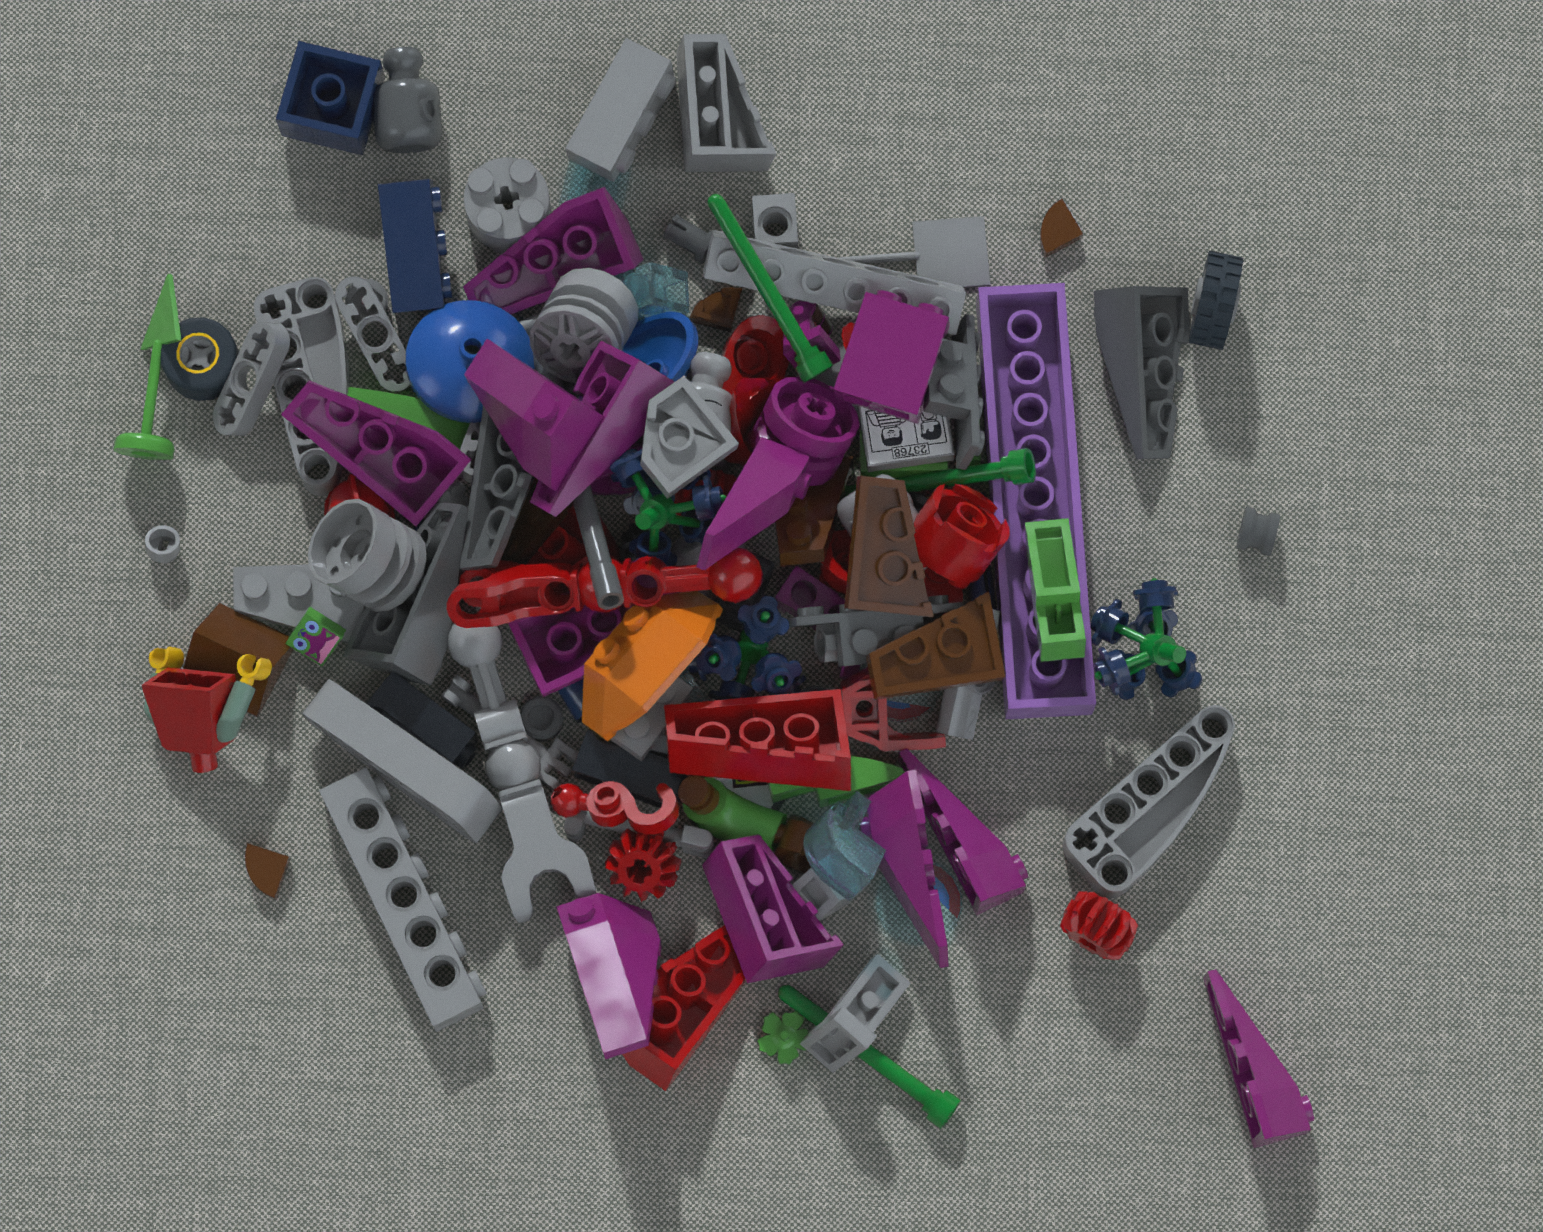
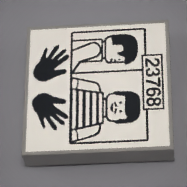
M857 406L868 472L954 460V449L948 417L922 411L919 424Z

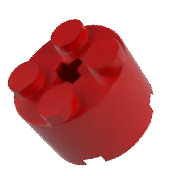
M945 484L935 489L916 516L914 521L916 533L914 537L919 560L922 562L923 567H929L937 574L945 577L954 587L964 589L967 588L970 582H974L982 576L1008 540L1010 529L1006 519L1002 524L994 515L998 508L983 494L960 484H955L952 489H944Z

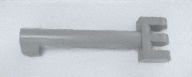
M456 675L451 681V686L442 693L441 698L455 708L459 706L475 718L474 712L482 709L480 701L469 693L470 684L462 677ZM527 735V742L536 749L540 757L541 771L538 779L554 791L561 784L548 773L553 769L561 776L567 778L572 770L559 761V758L563 755L569 761L575 763L578 752L558 738L555 739L548 749Z
M581 811L574 817L566 818L564 822L567 838L573 842L580 841L583 838L586 824L620 833L629 827L637 834V831L630 826L628 819L615 827H603L597 825L592 820L589 811ZM684 825V829L670 827L664 831L665 834L662 841L664 843L676 842L678 847H682L683 853L708 858L715 849L712 834L708 830Z

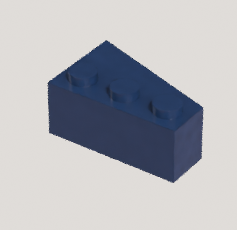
M432 179L378 184L392 313L444 308L445 298H452L450 272L442 273L441 256L448 254L445 229L438 230L436 213L443 212L440 187H434Z

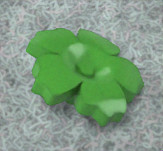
M796 1011L784 1013L782 1021L773 1012L769 1016H765L762 1031L767 1035L758 1039L759 1050L765 1052L770 1057L774 1056L778 1051L779 1064L790 1065L793 1060L799 1057L797 1049L806 1051L800 1045L801 1041L808 1034L807 1029H800L804 1017L800 1016Z

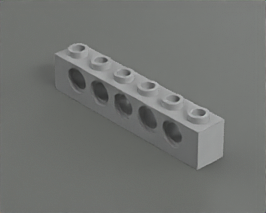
M712 230L703 269L704 279L758 290L724 232ZM748 238L781 296L859 313L865 292L876 295L878 290H884L900 296L902 303L918 307L919 303H928L941 308L944 311L943 315L949 317L950 327L948 333L954 335L957 333L966 292L961 285Z
M367 767L320 789L319 792L435 1031L438 1032L484 1009L479 998L487 993L476 970L467 974L460 960L461 957L468 954L457 931L448 934L441 921L442 918L448 916V913L438 892L429 895L422 882V879L429 877V874L419 853L417 852L410 856L403 843L404 840L410 838V835L400 814L391 817L384 804L385 801L391 799V796L381 775L372 778ZM374 810L379 813V820L374 827L361 829L356 826V819L362 811ZM386 848L396 850L398 852V859L393 866L380 868L375 865V857L379 851ZM410 887L417 891L416 901L406 908L396 906L394 904L396 892L401 888ZM423 926H429L436 930L434 942L427 947H419L413 943L415 931ZM448 965L454 968L456 972L453 982L444 987L433 984L432 974L434 970L439 966Z

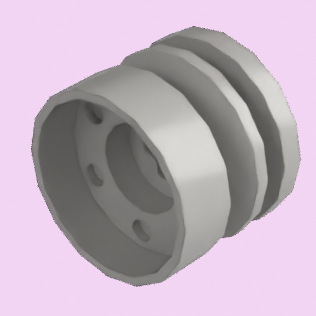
M582 268L571 270L561 276L530 330V346L536 360L554 376L563 381L576 383L600 340L621 351L623 350L625 343L638 322V306L635 298L621 280L605 271Z
M360 499L345 500L332 507L320 520L311 537L308 549L309 569L315 579L375 612L389 611L402 604L412 594L423 575L427 559L425 542L419 532L389 517L386 513Z

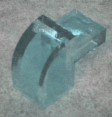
M858 791L845 803H842L840 800L837 801L831 809L827 810L806 831L804 836L805 855L815 874L848 901L874 878L886 852L883 847L858 830L871 803L869 799Z

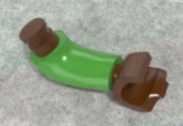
M692 775L684 779L679 786L678 795L683 803L684 812L698 828L708 830L712 836L727 841L759 834L772 851L776 848L774 854L782 865L802 874H805L813 865L829 857L833 847L830 845L833 832L802 816L793 814L789 817L786 824L787 814L745 799L729 790L722 782L715 778H703Z

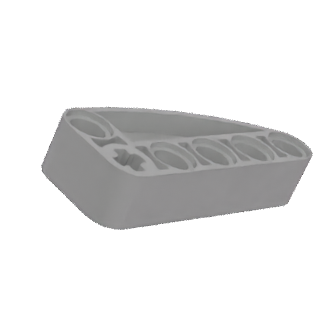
M309 277L261 292L254 302L256 321L282 324L289 333L290 345L297 348L293 357L283 361L274 381L281 413L292 402V399L286 397L287 391L295 385L305 386L309 380L348 396L350 372L347 347L339 308L331 285L325 279ZM314 295H323L327 298L326 303L320 308L312 309L306 306L307 301ZM278 307L281 316L272 319L269 310ZM283 417L296 468L305 489L316 496L328 495L339 484L343 466L311 439L303 440L298 438L297 433L299 429ZM317 464H324L330 468L326 477L320 480L308 477L309 470Z
M330 679L326 681L301 713L305 719L351 755L475 844L478 843L503 810L495 797L478 781Z
M1212 705L1202 709L1078 818L1067 830L1062 844L1065 857L1101 896L1112 899L1124 895L1154 866L1192 818L1224 760L1234 732V718L1226 708ZM1211 719L1218 721L1223 727L1224 735L1219 738L1207 736L1202 730V722ZM1174 748H1183L1191 755L1192 763L1184 767L1177 766L1170 759L1169 752ZM1144 776L1153 777L1157 780L1160 791L1155 795H1146L1139 790L1137 780ZM1109 805H1119L1125 809L1128 819L1122 824L1111 823L1106 818L1104 809ZM1077 835L1081 839L1087 836L1091 837L1093 840L1090 845L1092 851L1086 847L1080 850L1076 849L1074 845L1077 838L1075 836ZM1107 866L1120 868L1125 876L1124 883L1117 886L1109 885L1102 877V869Z

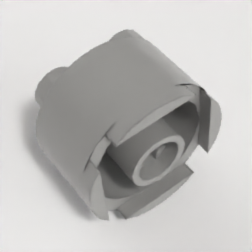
M511 157L497 158L484 163L469 174L464 190V207L468 225L474 238L493 249L494 252L503 254L552 213L547 183L542 174L529 160ZM511 202L513 208L505 210L503 204Z

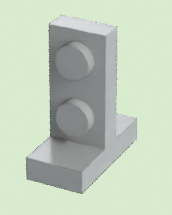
M879 954L875 955L863 968L823 1022L810 1030L800 1045L834 1073L868 1049L877 1037L873 1032L911 982Z

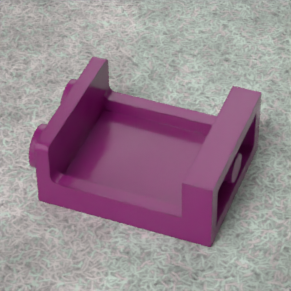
M878 290L876 295L865 292L834 386L835 399L919 424L925 394L944 336L948 333L950 327L949 317L943 315L944 311L941 308L928 303H919L918 307L902 303L900 296L888 291Z

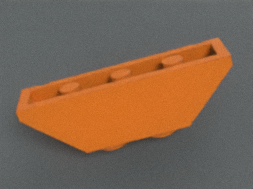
M698 591L665 594L653 606L639 607L635 605L625 613L619 625L606 639L602 640L595 647L593 654L584 663L582 723L597 735L609 741L616 735L618 730L628 727L647 713L706 646L715 628L716 619L720 617L723 608Z

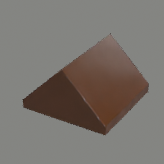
M219 603L193 632L183 669L235 674L236 681H240L242 676L238 673L237 661L241 656L245 654L256 656L253 671L258 659H269L272 664L271 673L262 681L254 680L252 687L256 690L246 712L258 718L294 649L285 644L289 638L288 635Z

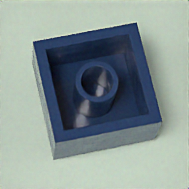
M298 41L276 116V122L281 135L291 139L364 155L373 123L374 93L376 87L385 81L381 60Z

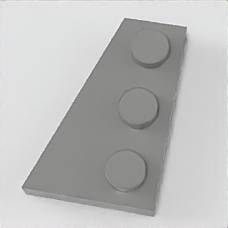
M309 564L233 567L234 611L254 619L282 627L295 628L308 608L312 607L346 629L340 642L348 644L358 619L366 606L315 579L309 569Z

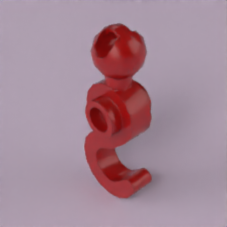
M615 781L600 783L590 790L589 794L583 793L577 785L571 783L561 784L554 789L551 795V807L559 816L569 818L576 816L581 811H589L592 820L597 825L603 827H615L628 819L630 826L635 831L645 835L659 834L668 830L679 816V805L673 790L665 783H661L656 787L659 799L663 804L657 812L652 814L640 812L634 797L628 789Z

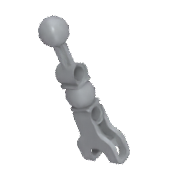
M453 624L448 635V650L455 661L470 669L482 708L475 711L474 716L485 751L488 753L485 762L486 775L490 783L499 790L498 795L513 841V853L504 866L501 879L513 916L520 924L529 921L533 916L534 909L531 902L530 889L535 879L544 873L557 872L567 877L574 889L576 898H584L596 894V888L586 853L575 843L564 840L557 834L541 780L538 779L541 771L540 757L536 749L527 742V734L516 699L507 702L495 663V659L500 654L503 645L500 628L498 626L463 628Z

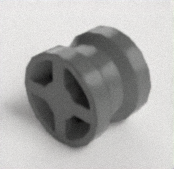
M1246 506L1236 548L1246 550L1252 547L1259 549L1261 554L1270 556L1278 531L1280 514L1273 512L1268 515L1258 514L1255 508Z

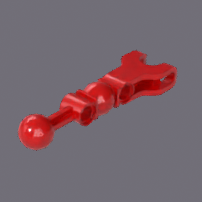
M739 547L706 570L697 568V564L667 567L661 559L654 556L641 557L633 563L631 558H627L624 560L623 565L617 560L611 559L612 564L616 567L624 596V601L620 606L624 604L625 608H630L632 603L639 607L653 606L660 601L664 593L712 590L723 601L738 603L754 595L762 583L763 572L757 557L747 549ZM500 560L498 567L463 571L459 579V585L448 598L446 609L448 616L455 625L463 628L499 626L525 617L562 614L575 607L576 612L582 611L584 605L592 611L602 613L613 611L619 607L605 610L598 606L590 577L591 569L589 562L584 566L582 562H577L575 566L568 563L524 565L513 561ZM643 574L649 575L656 580L658 586L655 588H645L638 583L636 577ZM476 576H481L485 578L479 581L471 582V579ZM558 581L566 584L570 594L559 595L551 589L550 583ZM463 598L469 606L481 607V609L477 613L468 614L460 608L459 601Z

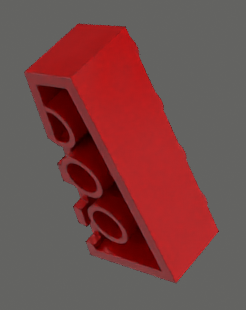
M841 689L664 705L670 773L851 791V755Z

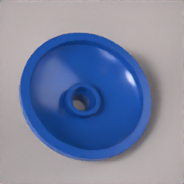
M474 300L444 304V308H436L429 312L414 328L406 349L405 364L407 377L418 398L432 411L445 418L467 423L481 422L483 405L464 376L477 353L469 354L464 348L468 345H475L480 350L486 339H489L535 369L530 338L516 318L493 304Z
M672 311L656 313L637 322L622 351L641 360L675 382L683 376L686 377L690 371L691 361L697 354L698 331L684 314Z

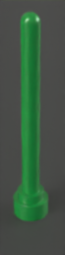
M712 194L707 201L708 207L796 353L797 357L794 360L798 366L794 369L803 384L830 369L833 364L825 351L820 352L817 346H811L726 201L720 194Z
M1029 448L1009 451L1008 456H1002L1001 461L968 466L966 470L954 468L894 479L904 480L908 493L933 490L945 484V488L952 487L955 484L964 485L1002 478L1005 482L1012 481L1014 485H1020L1035 481L1036 467L1032 452ZM856 484L846 486L845 497L856 490Z
M783 985L778 990V997L781 1001L815 1026L823 1022L829 1014L791 985ZM872 1045L857 1056L923 1105L921 1110L928 1114L926 1119L939 1129H942L962 1101L948 1090L944 1093L938 1088L933 1091Z

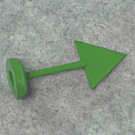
M167 274L140 349L145 351L152 349L141 433H122L115 438L113 450L121 455L148 460H172L174 458V444L167 438L152 435L161 368V348L163 344L168 345L181 341L172 274Z

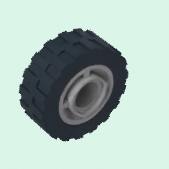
M1209 250L1203 275L1198 278L1191 309L1193 319L1189 343L1223 350L1230 323L1233 324L1239 303L1241 293L1239 283L1243 257Z

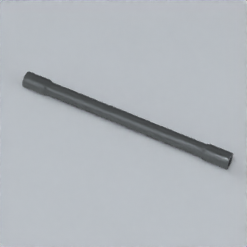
M533 353L535 370L564 389L562 380L549 373L536 360ZM590 484L572 502L591 569L590 577L598 606L602 609L610 610L619 607L624 601V596L616 567L611 561Z

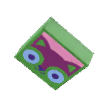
M309 607L285 644L322 667L343 638L346 629L312 607Z

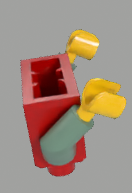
M170 646L166 649L155 648L150 652L148 658L150 665L156 671L150 675L148 681L142 684L145 696L144 713L156 728L161 745L166 750L189 753L192 771L196 773L213 771L218 767L216 753L234 741L238 735L256 690L252 687L254 680L262 681L270 675L272 670L271 661L266 658L258 659L253 671L256 656L251 654L241 656L237 661V670L242 677L240 681H236L235 674L180 669L184 662V653L180 648Z

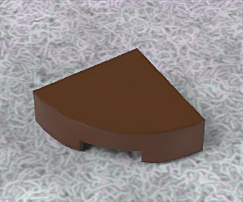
M1063 199L1052 205L1042 222L1040 245L1045 258L1083 237L1081 229Z
M733 287L723 288L700 300L690 315V321L731 333L741 300L742 289Z
M247 843L245 864L249 877L263 894L277 900L291 860L290 857Z

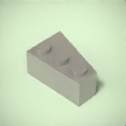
M683 34L676 57L684 171H768L776 156V152L772 142L768 141L760 123L761 116L749 97L745 87V78L726 34Z
M625 38L565 148L568 159L612 182L615 181L620 172L625 174L635 157L636 146L642 137H645L650 131L657 113L676 85V77L674 76L671 60Z

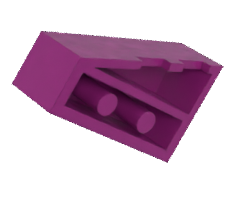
M759 834L720 842L702 864L747 984L824 968L844 946L838 936L835 934L831 937L815 915L818 913V910L812 902L805 903L791 885L792 876Z

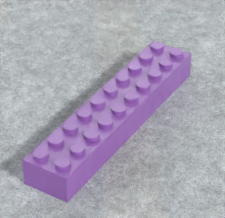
M1065 283L978 287L976 313L978 333L980 335L979 356L987 463L1001 461L1002 456H1008L1011 450L1029 448L1033 454L1036 467V477L1033 483L1014 485L1012 481L1005 482L1003 478L988 481L990 501L998 508L994 515L1001 524L1006 519L1010 529L1008 540L994 558L997 610L1001 611L998 623L1000 650L1006 676L1002 680L1005 720L1092 715L1096 706ZM1068 518L1080 586V606L1086 636L1085 657L1041 662L1031 593L1025 522Z

